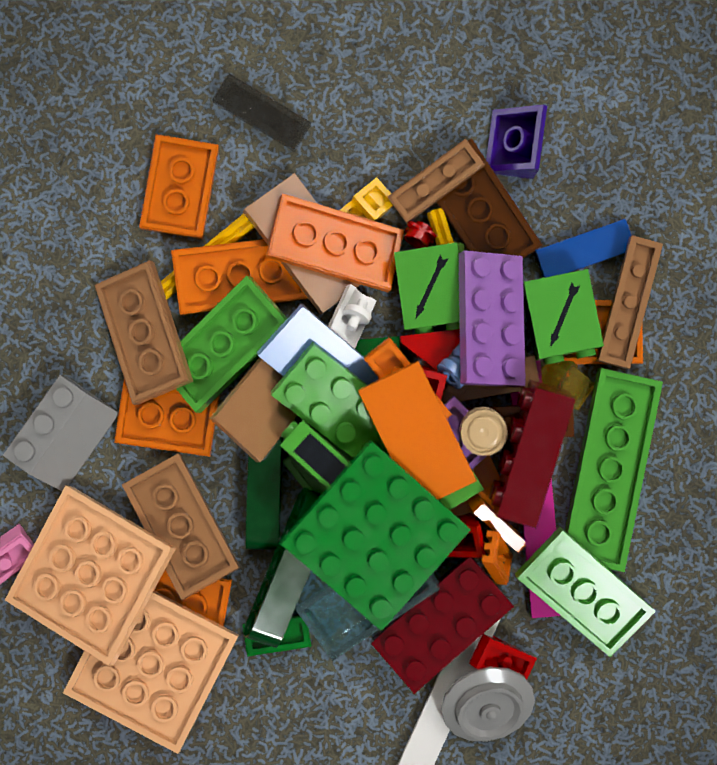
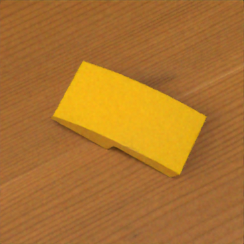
M376 177L355 194L352 200L341 208L340 211L377 222L393 207V204L388 199L391 192Z

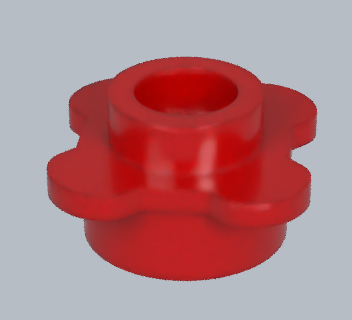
M413 221L408 222V227L405 229L406 235L404 236L407 243L415 248L433 245V240L436 239L437 235L429 225L420 221L416 223Z

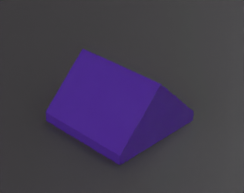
M546 105L493 110L486 161L495 174L528 179L535 177L540 165L547 113Z

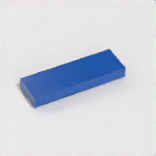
M626 219L535 250L534 254L543 278L561 275L625 254L629 237L632 235Z

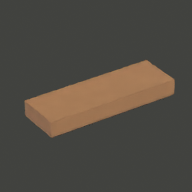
M464 139L390 194L388 199L408 224L409 221H412L482 169L485 164L469 142Z

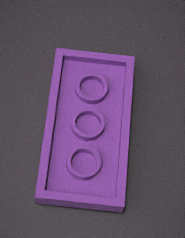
M475 251L460 252L461 384L503 387L525 386L523 256Z

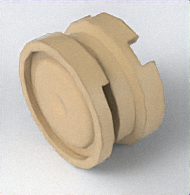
M476 407L468 411L462 418L460 436L465 447L473 454L480 456L492 455L498 452L505 444L508 435L507 425L501 415L494 409Z

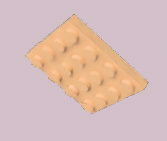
M65 485L5 601L106 665L112 666L115 665L176 548L76 488Z
M154 590L115 665L108 666L84 651L63 694L179 754L239 634Z

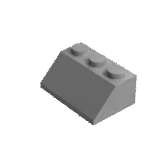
M59 375L2 456L29 475L63 491L65 485H70L118 417L119 412L71 378Z

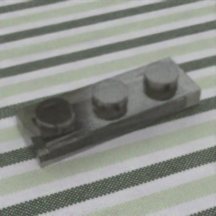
M228 73L212 99L215 105L294 152L311 126L310 121Z

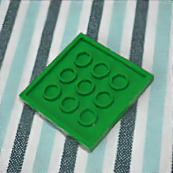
M370 440L280 541V544L382 631L471 529Z

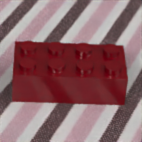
M529 380L527 387L522 386L517 405L520 406V413L518 418H512L508 430L511 443L508 450L503 449L498 467L501 468V476L499 481H493L489 494V499H492L491 505L494 506L498 518L534 528L537 527L576 400L568 390Z
M464 557L397 615L382 631L380 630L372 637L371 644L415 694L514 606L473 558Z

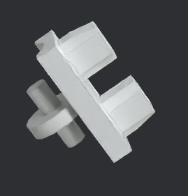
M352 284L346 286L328 326L355 348L365 325H368L372 318L371 312L376 300L362 294Z

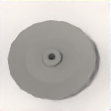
M487 667L471 671L456 680L444 695L441 711L445 725L454 735L469 741L488 742L506 737L519 729L530 717L535 698L532 685L522 674L509 668Z

